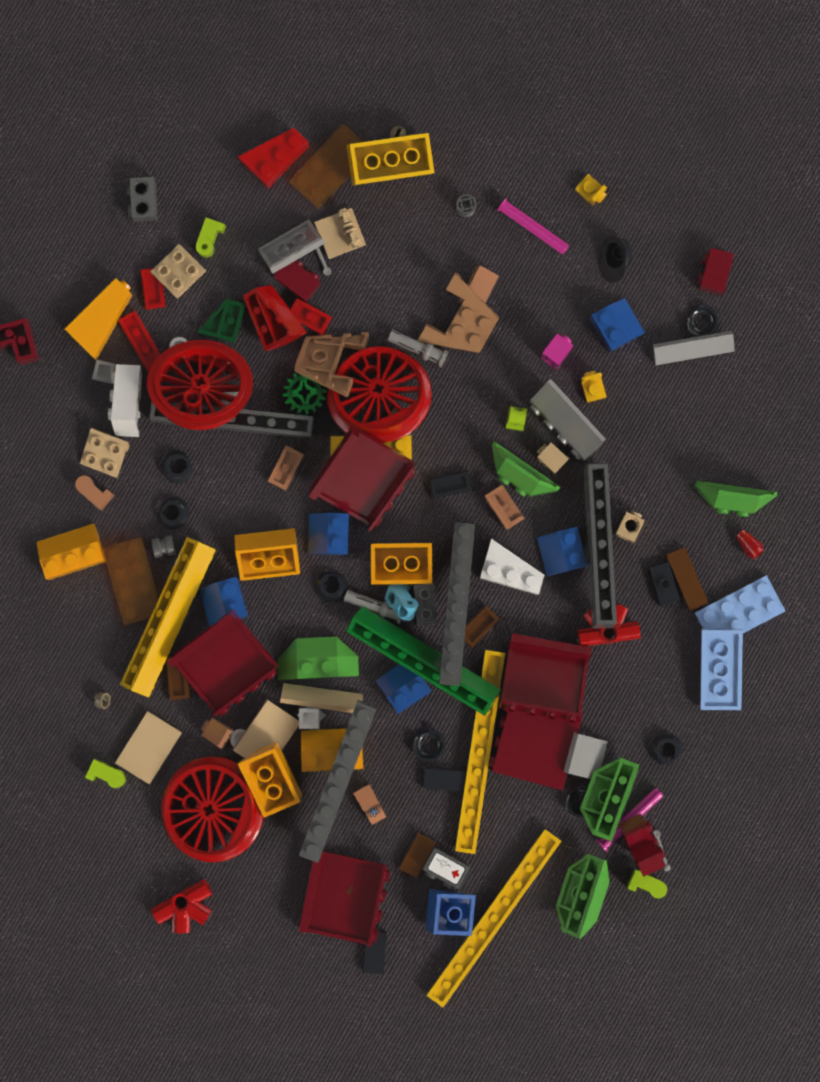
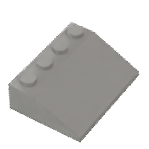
M551 379L530 400V409L537 416L540 414L545 419L543 423L550 430L554 429L559 434L557 438L563 445L568 444L572 448L570 452L577 460L581 458L582 461H585L606 440Z

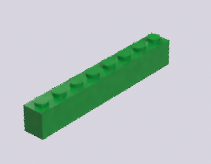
M364 606L353 617L346 631L484 716L490 710L501 691L498 687L463 666L460 686L439 684L442 654Z

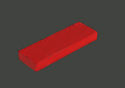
M134 310L118 321L147 372H149L152 364L161 354L137 312Z

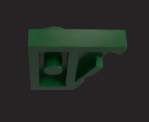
M226 299L219 309L209 317L210 319L199 328L198 334L236 344L246 304Z

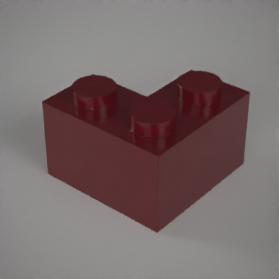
M26 318L0 325V350L13 347L16 360L20 365L40 360L30 321Z
M639 814L619 823L628 849L643 877L665 867L663 862L665 854L661 846H656L659 844L654 833L650 834L653 829L649 820L644 821L642 815Z

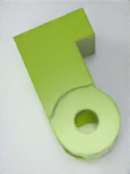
M205 218L196 243V250L200 256L208 258L213 255L216 237L218 233L224 234L225 224Z
M510 406L505 429L523 431L527 409Z
M93 759L85 778L91 781L98 777L107 781L109 786L113 788H119L126 783V775L123 771L98 759Z
M636 869L633 870L626 886L634 892L637 887L644 889L654 898L658 899L664 897L667 893V886L664 882L650 875L643 877L641 872Z

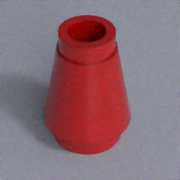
M745 529L736 536L745 554L752 560L765 550L762 547L763 544Z

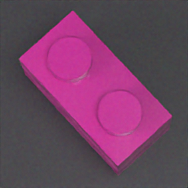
M556 334L542 353L540 359L557 370L573 347L571 339L564 334L561 336Z

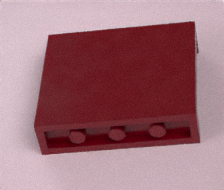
M351 426L309 487V497L315 501L318 497L367 524L368 531L371 532L374 526L378 527L381 523L383 513L391 509L395 496H400L407 480L410 481L414 476V461L356 427Z
M233 609L175 652L167 661L172 668L174 666L177 667L213 711L211 715L213 718L218 714L220 716L225 714L230 709L228 706L232 703L238 704L245 698L244 694L248 691L252 693L261 686L260 682L264 679L268 681L277 674L276 670L278 667L276 661Z
M512 633L499 708L511 713L516 711L524 712L528 716L541 715L549 720L558 718L563 719L567 723L580 722L583 716L582 706L592 648Z
M519 711L514 713L507 712L506 716L502 715L499 727L503 729L501 736H496L494 747H497L496 755H491L489 766L492 767L491 771L563 791L567 777L564 768L573 734L578 733L581 720L576 723H567L563 719L558 718L549 720L541 715L528 716L524 712Z
M322 851L319 862L313 861L299 932L315 933L366 944L371 947L372 943H376L379 931L375 929L377 922H381L383 910L379 909L381 902H385L387 890L383 889L385 882H389L391 870H387L388 865ZM352 886L351 895H349L346 891Z

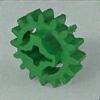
M293 374L294 380L288 378L287 381L290 385L284 386L288 393H284L283 397L289 398L285 402L286 405L292 404L290 410L298 409V415L302 411L309 415V410L316 413L315 407L322 408L323 406L320 401H326L322 394L327 393V390L321 389L323 385L303 375L298 377L296 374ZM307 381L314 383L317 388L310 387ZM300 382L299 387L292 391L294 385ZM303 385H305L307 392H310V394H307L306 402L303 396L299 395L303 392ZM318 396L317 400L310 405L312 398ZM293 399H299L302 402V406L296 404Z

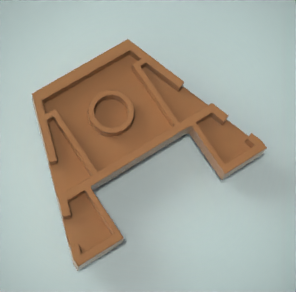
M455 272L446 290L464 299L445 333L426 323L418 341L480 353L499 320V316Z
M361 332V335L351 336V333H346L341 337H332V335L306 336L294 366L295 372L348 397L353 379L334 374L343 349H365L369 340V333Z

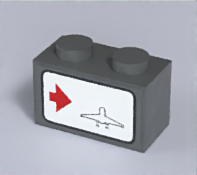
M436 847L433 848L423 866V870L426 871L424 875L433 880L436 877L443 880L442 884L451 890L454 887L460 888L470 869L469 865Z

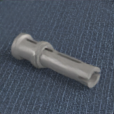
M395 330L391 331L388 342L422 356L423 360L437 363L438 367L441 368L449 353L447 350L442 351L433 347L431 343L426 345Z
M349 589L347 590L344 602L361 608L364 606L370 611L379 613V616L382 618L387 617L396 620L398 624L401 623L402 619L396 615L386 601L381 602Z

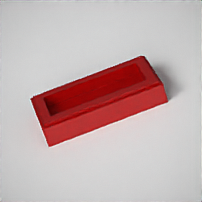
M154 268L140 270L146 310L166 307L163 284L151 273Z

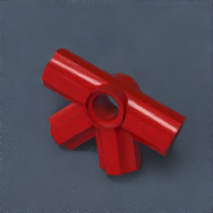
M616 604L617 624L613 628L579 629L580 646L587 647L641 639L638 621L623 623L628 609ZM590 609L585 615H583V617L592 627V617ZM607 629L612 630L615 634L614 638L607 639L604 636V631Z
M203 879L151 908L152 915L158 924L172 918V933H190L191 918L204 925L212 912L211 908L200 902L213 895L211 888L206 880ZM178 897L186 899L187 904L185 907L178 905Z

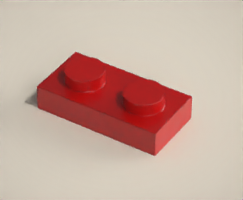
M296 298L290 309L300 324L321 335L324 334L332 319L331 316Z

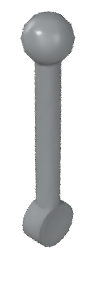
M318 247L315 250L324 268L323 273L328 276L331 274V269L327 267Z
M655 830L653 833L658 841V847L661 846L662 848L659 838L661 834L658 830ZM665 857L663 858L665 864L663 870L667 872L670 870V865L667 864Z

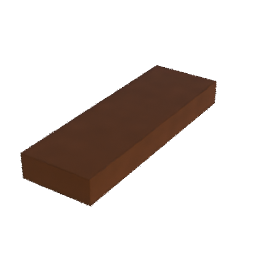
M684 547L667 554V560L689 611L707 604L708 600L686 548Z

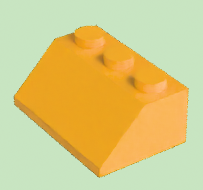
M94 523L37 542L39 560L47 580L107 562Z
M295 528L235 535V552L240 581L300 574Z
M432 543L371 544V585L432 584Z
M347 728L301 730L302 772L331 770ZM363 746L354 769H363Z
M277 741L256 750L238 763L263 817L301 802L303 794Z

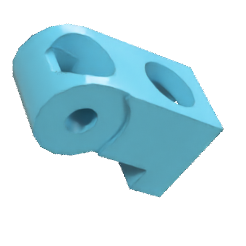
M408 584L389 585L385 596L386 602L399 618L406 621L412 620L415 616L418 602L411 598V595L408 593L410 587Z

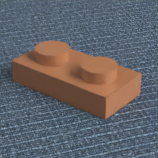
M285 446L268 482L286 491L304 454Z

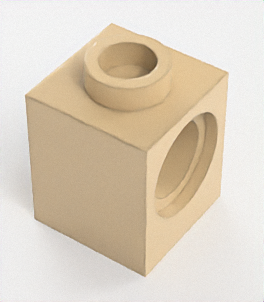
M552 443L548 446L544 444L537 451L539 456L536 459L553 475L568 461V458Z
M634 511L626 512L615 535L634 543L645 521L641 519L642 515ZM631 520L635 523L636 528L634 531L626 529L625 523Z

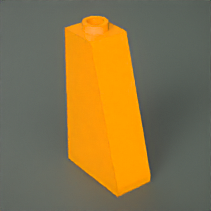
M115 278L65 328L95 360L102 352L132 297L129 291L131 287L124 280L119 282Z

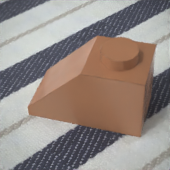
M212 718L211 721L207 719L201 729L204 731L202 736L219 748L225 747L231 734L234 732L232 728L215 718Z

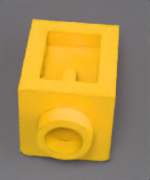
M589 174L575 188V191L592 206L596 201L600 203L607 195L605 193L607 187L605 185L602 186Z
M596 371L584 373L585 377H582L580 381L586 403L606 398L601 378L602 374H596Z

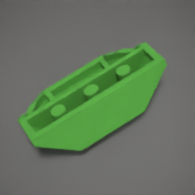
M495 441L493 442L491 447L499 481L507 486L510 483L516 487L514 491L523 497L525 495L532 497L558 492L560 489L559 485Z
M696 481L694 485L711 509H716V513L728 514L729 511L737 512L736 516L748 517L749 514L755 513L777 496V492L703 481Z
M338 637L297 638L277 660L278 680L359 676L358 655Z
M618 758L594 771L580 808L592 835L612 842L632 791L639 764Z
M587 854L568 868L556 904L562 932L581 939L597 922L610 882L607 860Z

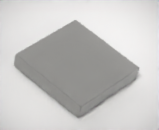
M574 733L564 772L591 779L594 771L602 766L608 741Z

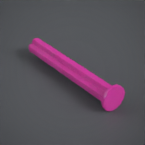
M507 198L504 199L497 209L498 212H503L559 253L563 254L567 250L569 245L509 203Z
M654 788L621 819L620 823L639 814L643 816L663 797V794L657 788ZM618 826L612 842L603 838L600 840L596 839V842L606 852L623 835L620 826Z

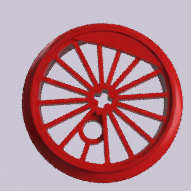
M192 340L170 347L154 361L148 374L147 388L153 404L168 420L183 428L208 430L228 423L246 405L251 396L253 377L245 359L234 349L215 341ZM189 362L199 365V374L195 375ZM184 363L191 377H189L186 373L180 370L176 365ZM202 365L208 366L205 375L202 374ZM213 368L218 369V371L210 376ZM170 370H172L182 379L175 378L166 374ZM225 372L230 374L228 376L218 379ZM235 380H239L240 385H224ZM165 381L178 386H161V383ZM223 392H238L235 397ZM162 393H178L166 398L162 395ZM202 399L210 414L202 415ZM219 399H222V400H225V401H228V402H231V403H230L228 406H226V405H225L224 403H222ZM182 400L175 407L170 405V403ZM210 401L214 403L216 406H218L221 410L215 412ZM184 407L187 412L185 413L180 410ZM199 411V415L191 414V412Z
M380 346L366 348L351 355L336 369L334 375L348 377V373L353 370L363 379L362 382L352 378L353 384L362 388H351L349 394L360 395L340 402L339 393L328 388L327 400L330 413L337 425L346 433L351 426H354L381 443L392 442L414 431L428 413L432 396L428 375L413 357L402 351ZM377 359V366L368 364V361ZM380 359L390 360L381 378ZM394 361L400 363L401 366L387 378ZM365 363L366 367L361 372L356 366ZM406 368L412 373L393 381ZM375 373L376 377L369 379L367 374ZM413 379H416L418 386L396 387ZM418 392L417 400H413L396 393ZM393 399L405 402L411 406L403 409ZM364 400L350 414L344 410V407ZM386 401L399 412L392 415ZM370 403L362 422L353 419ZM376 403L377 420L367 423ZM383 403L388 417L380 419V404Z
M203 757L193 760L181 767L172 776L163 794L161 813L165 830L174 845L194 859L204 862H222L232 859L243 853L254 842L261 829L263 815L238 763L222 757ZM206 770L207 797L196 772ZM211 770L221 771L212 796ZM226 773L234 778V781L216 800ZM191 775L200 795L184 783ZM237 783L240 784L244 793L219 803ZM180 786L189 793L184 798L176 795ZM245 796L242 808L221 807ZM190 797H194L197 800L195 808H191L188 804ZM175 799L182 801L184 809L174 810ZM212 806V809L215 810V812L209 814L210 810H208L207 807ZM222 811H242L240 819L221 813ZM200 812L177 824L174 818V813ZM200 817L183 836L178 826ZM221 817L238 823L235 831ZM203 821L194 845L187 840V837ZM218 822L233 835L229 844H227ZM207 823L209 850L199 847ZM213 824L224 847L223 849H213Z

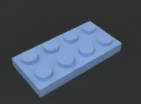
M766 575L695 612V615L703 629H742L743 633L785 612V609Z
M701 629L700 710H741L742 629Z

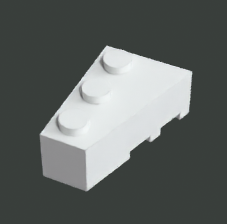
M116 364V370L112 372L111 376L114 390H110L112 408L108 409V420L112 422L115 436L139 437L137 423L138 418H140L141 367L140 365Z
M491 539L480 579L539 595L544 574Z

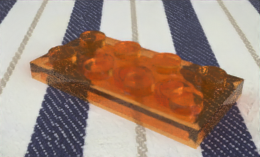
M342 124L294 175L289 183L319 210L351 175L347 145L363 141L347 126Z
M142 537L102 548L124 626L150 619L159 596Z

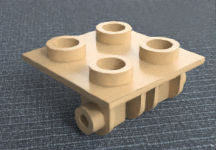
M346 208L341 209L339 213L315 222L318 233L325 242L323 245L329 259L366 245L352 208L348 210Z
M180 244L151 271L177 299L206 272Z
M91 428L80 464L118 478L125 453L130 447L129 442Z

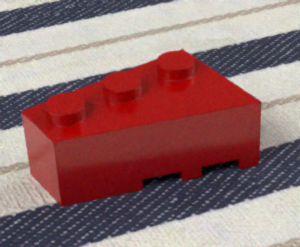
M292 128L238 156V159L252 175L269 189L309 148V142L295 128Z
M272 285L254 288L243 295L265 351L281 348L307 333Z

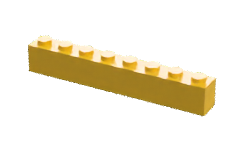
M189 537L186 538L120 685L146 697L150 696L213 558L215 549Z

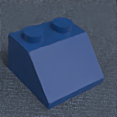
M626 299L610 304L590 317L609 353L645 334Z
M309 514L308 554L348 555L349 514Z
M578 527L537 538L546 577L587 567Z
M237 577L199 588L209 627L232 609L241 619L249 617Z
M400 664L376 680L398 714L431 692V689L422 677Z
M429 889L425 929L432 934L472 936L476 895L452 890Z

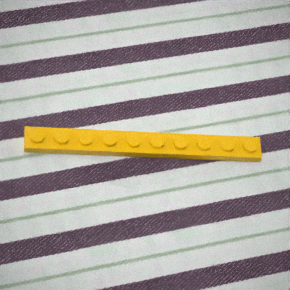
M485 650L481 678L500 689L505 653ZM499 695L485 716L477 711L475 714L455 847L457 852L475 854Z
M546 829L543 830L472 930V936L466 938L429 990L427 996L441 1007L445 1006L561 843L560 839Z

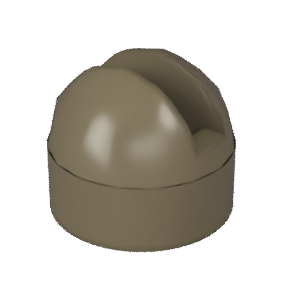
M401 126L392 128L390 137L395 138L398 129L401 130L398 137L406 136L405 129Z
M98 692L93 697L95 698L93 703L96 707L108 708L111 700L108 693Z

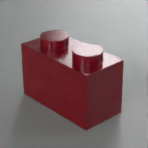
M710 248L708 253H704L702 264L705 267L703 272H699L697 283L700 284L699 290L723 295L734 257L733 253Z
M296 260L278 270L274 275V279L303 302L307 303L321 284L318 280L320 277L311 270L309 272L302 268L304 265L299 260Z

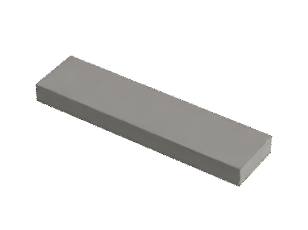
M732 331L653 344L655 365L735 351Z

